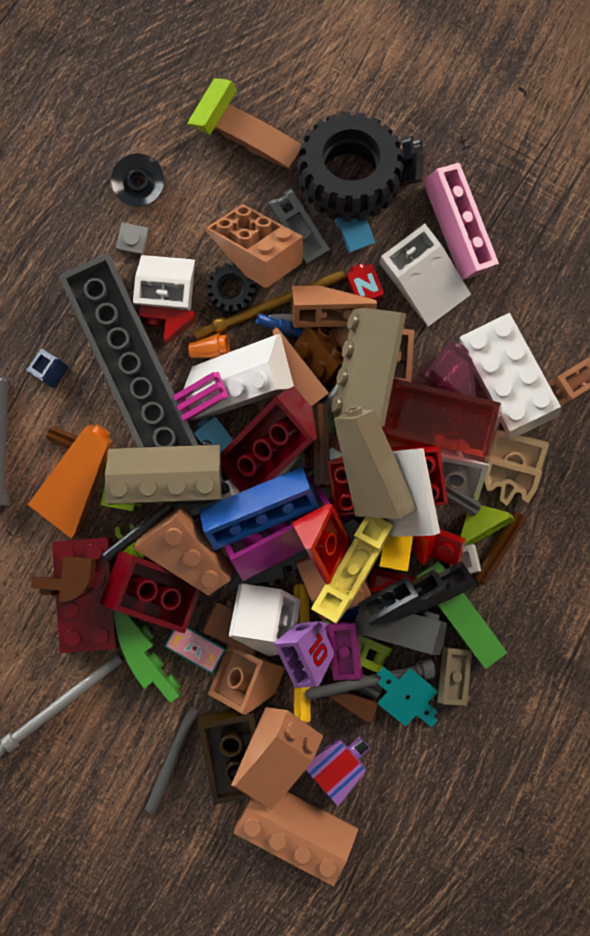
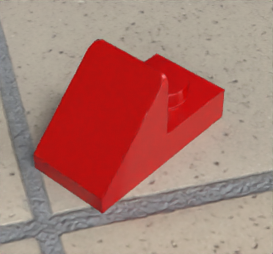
M141 305L139 308V317L142 321H145V325L161 327V323L165 324L163 341L166 345L196 322L194 311Z
M440 529V533L436 535L413 536L411 549L423 565L430 557L455 565L461 561L466 539Z

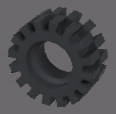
M224 263L223 267L217 266L215 268L216 271L210 273V279L207 280L206 284L207 294L213 306L219 309L220 312L224 314L228 312L230 315L249 308L250 303L255 299V281L246 277L234 263L233 265ZM228 279H235L242 286V291L236 298L229 299L221 293V286Z

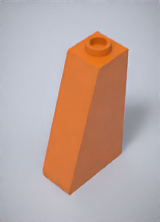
M93 424L85 426L28 503L32 509L70 538L78 535L82 529L107 461L108 449L112 448L114 442L108 437L110 433L98 424L96 426Z

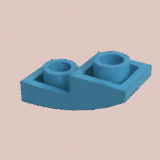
M336 217L334 220L336 226L340 227L348 252L376 243L367 220L358 221L357 218H352L351 222H343V218Z

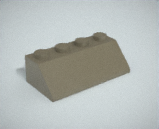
M371 308L353 309V313L350 314L347 323L349 329L348 339L342 348L343 364L337 374V384H339L337 395L334 396L331 404L333 419L345 414L344 410L347 408L361 406L362 410H374L380 425H385L406 318L405 313Z
M220 445L108 449L105 471L106 504L221 501Z

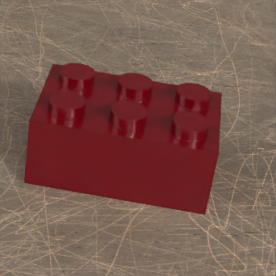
M119 551L100 604L112 610L185 634L200 590L156 563Z

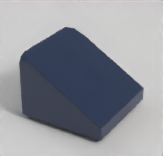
M41 348L26 371L52 388H55L67 371L68 365Z

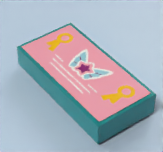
M187 627L185 634L173 630L164 646L210 673H213L226 648Z

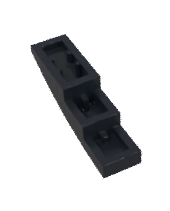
M461 561L439 574L434 568L413 581H410L408 576L358 604L370 626L427 610L477 585L465 564Z

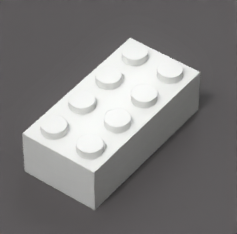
M510 313L460 337L461 349L510 440L560 416L561 406Z

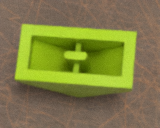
M481 505L479 512L475 516L467 513L461 537L466 539L465 546L475 544L512 523L515 519L508 512Z

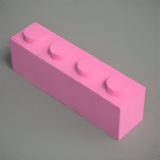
M456 163L436 169L423 180V184L456 269L462 280L484 274L499 263L461 165Z

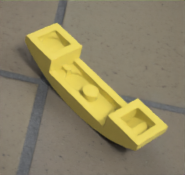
M364 518L331 583L325 584L311 610L337 624L371 571L393 528V524L381 518Z

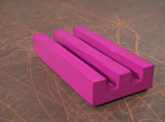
M212 372L173 395L174 400L179 402V405H177L178 411L183 412L181 416L182 421H189L229 398L219 372ZM215 381V384L186 400L188 396ZM219 390L218 395L190 410L189 406Z

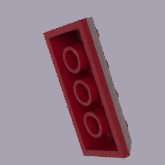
M294 386L277 395L221 452V470L239 492L277 477L317 439L312 407Z

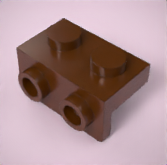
M306 327L293 348L324 388H329L337 377L339 369L342 368L344 359L342 356L343 346L336 341L328 328Z

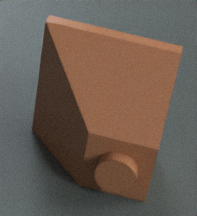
M227 645L208 695L246 715L276 693L285 667L255 653L254 655L247 654L233 646Z

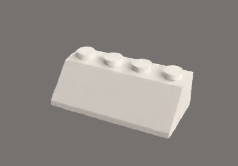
M281 334L271 336L193 366L184 389L212 372H219L229 397L191 420L211 418L283 393L294 385ZM215 381L188 396L186 400L215 384ZM219 390L189 406L190 410L218 395Z

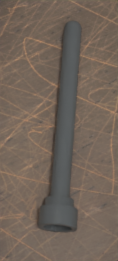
M0 377V507L10 506V495H7L8 490L5 489L9 383L6 377Z
M430 657L418 659L417 663H413L411 667L389 671L398 679L409 668L425 681L435 678V668ZM378 674L362 677L361 679L346 680L309 688L305 691V697L312 700L379 685L377 682L381 677Z

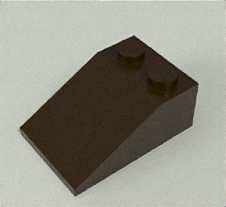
M233 708L199 715L198 729L214 805L250 798L231 786L258 725L255 709L246 715Z

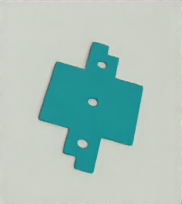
M382 667L377 673L381 677L377 683L388 692L378 701V705L404 726H407L417 715L430 727H433L438 721L434 717L438 711L428 702L438 691L411 668L398 679L385 667ZM388 679L391 680V683H390V684H387V683H386V681H387ZM407 695H410V699H405ZM429 711V714L425 715L424 712Z

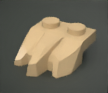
M495 428L486 458L489 461V467L484 480L487 491H492L497 486L501 487L500 501L506 506L517 492L521 493L522 500L529 503L538 488L542 475L541 469L549 443L523 435L510 440L505 430Z

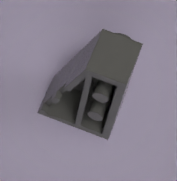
M359 607L356 618L358 634L431 655H442L451 627L450 623L439 620L440 615L423 611L422 615L412 614L397 620L370 626L362 609Z

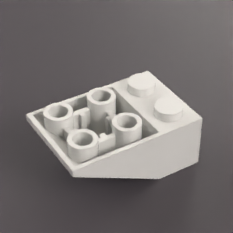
M426 224L422 225L381 256L379 264L427 327L471 295L444 248Z

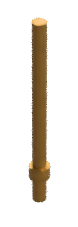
M340 270L303 286L319 285L329 287L346 280L343 270ZM292 290L223 318L221 316L213 319V323L193 331L196 340H201L215 333H225L228 331L227 328L258 316L259 313L264 314L290 303Z

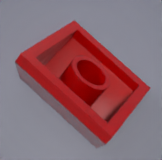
M327 503L294 521L292 524L324 583L330 584L351 539L333 504Z

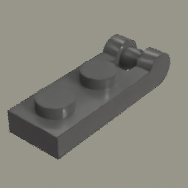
M290 188L283 192L284 196L277 200L274 198L267 203L281 225L303 236V261L308 266L329 253L330 249ZM290 205L293 210L285 214L282 209Z

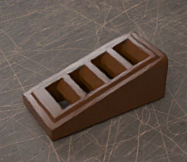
M351 691L327 696L363 721L372 724L378 705L376 700Z

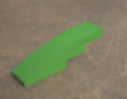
M437 560L429 567H427L425 570H423L421 573L416 575V578L422 576L423 574L431 571L434 568L439 574L443 572L445 568ZM464 593L437 605L484 669H487L507 654V651Z

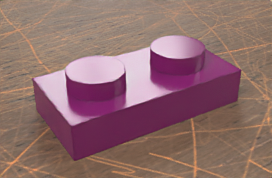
M357 622L330 623L328 625L329 642L334 650V656L331 660L333 680L361 679L363 675Z

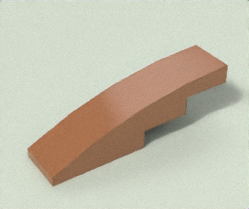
M230 104L214 128L221 132L225 138L245 146L249 152L289 170L293 168L299 158L301 143Z
M590 357L548 382L560 406L590 389Z

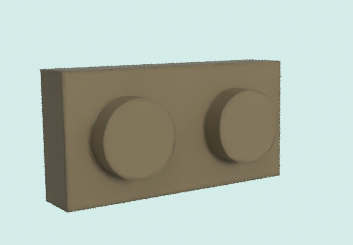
M443 647L437 703L467 706L472 659L471 650Z

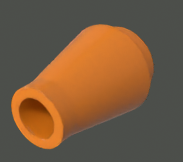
M220 333L196 342H190L188 345L191 359H214L230 352L227 335H220Z

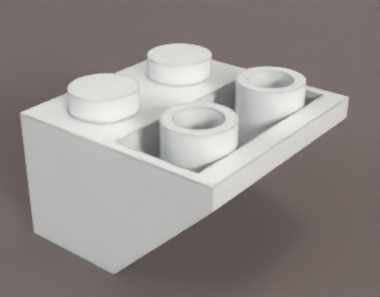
M141 255L135 276L133 297L135 307L139 309L141 305L191 311L196 261L192 259Z
M239 584L229 637L267 656L278 655L274 643L297 624L301 600L282 589Z

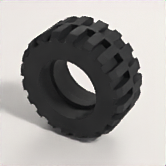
M342 112V116L336 117V114L326 117V122L320 120L313 126V130H309L306 133L304 142L301 143L299 150V185L301 191L304 192V198L309 204L314 203V209L321 214L326 212L327 217L333 220L336 217L343 218V222H351L352 218H357L358 221L367 220V215L370 214L372 217H375L381 213V208H388L399 190L404 159L403 150L400 148L401 143L396 135L392 136L393 130L388 125L382 126L380 125L381 120L373 116L371 119L367 118L364 113L358 112V115H350V112ZM354 154L368 160L375 171L364 179L348 181L334 176L325 165L339 155Z

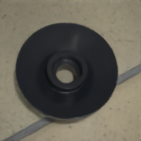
M135 153L123 157L117 162L111 174V186L115 195L120 201L133 207H143L153 203L161 195L165 185L162 167L154 158L146 154ZM142 179L144 184L141 187H136L134 185L136 180Z

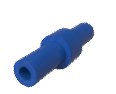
M259 313L256 319V324L272 330L278 328L284 337L288 335L298 339L304 331L300 328H294L291 322L281 318L276 320Z

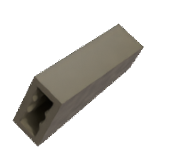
M361 406L345 409V414L335 418L334 422L355 516L400 519L416 510V503L375 411L362 410Z

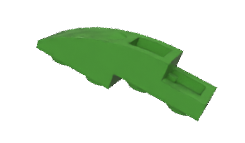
M114 610V622L118 640L135 677L144 689L154 682L166 699L172 703L181 695L179 691L181 685L172 674L166 675L161 668L164 664L155 653L149 654L148 650L155 645V642L152 640L155 635L147 625L141 626L135 617Z

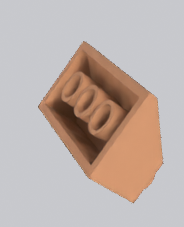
M289 791L272 810L249 798L234 829V834L333 887L347 862L358 832L357 827Z

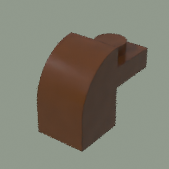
M63 556L61 578L35 576L32 577L31 588L40 589L39 594L57 595V590H59V602L76 600L87 593L92 586L96 559Z

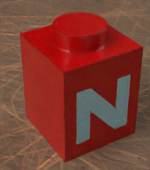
M365 263L350 268L346 281L352 294L376 301L383 299L384 292L373 264L365 266Z

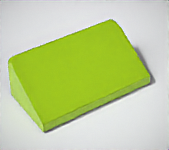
M214 78L187 124L211 135L237 91L234 83L230 80Z

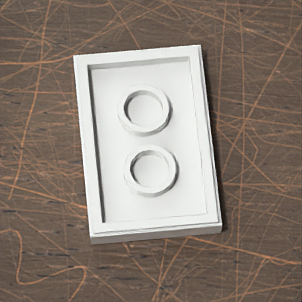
M424 448L392 451L417 509L400 519H387L389 523L393 524L390 536H431L440 533Z

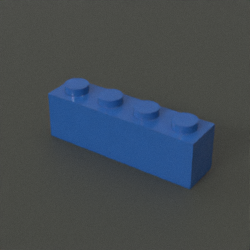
M300 467L199 509L203 531L215 551L319 508L309 479L303 467Z

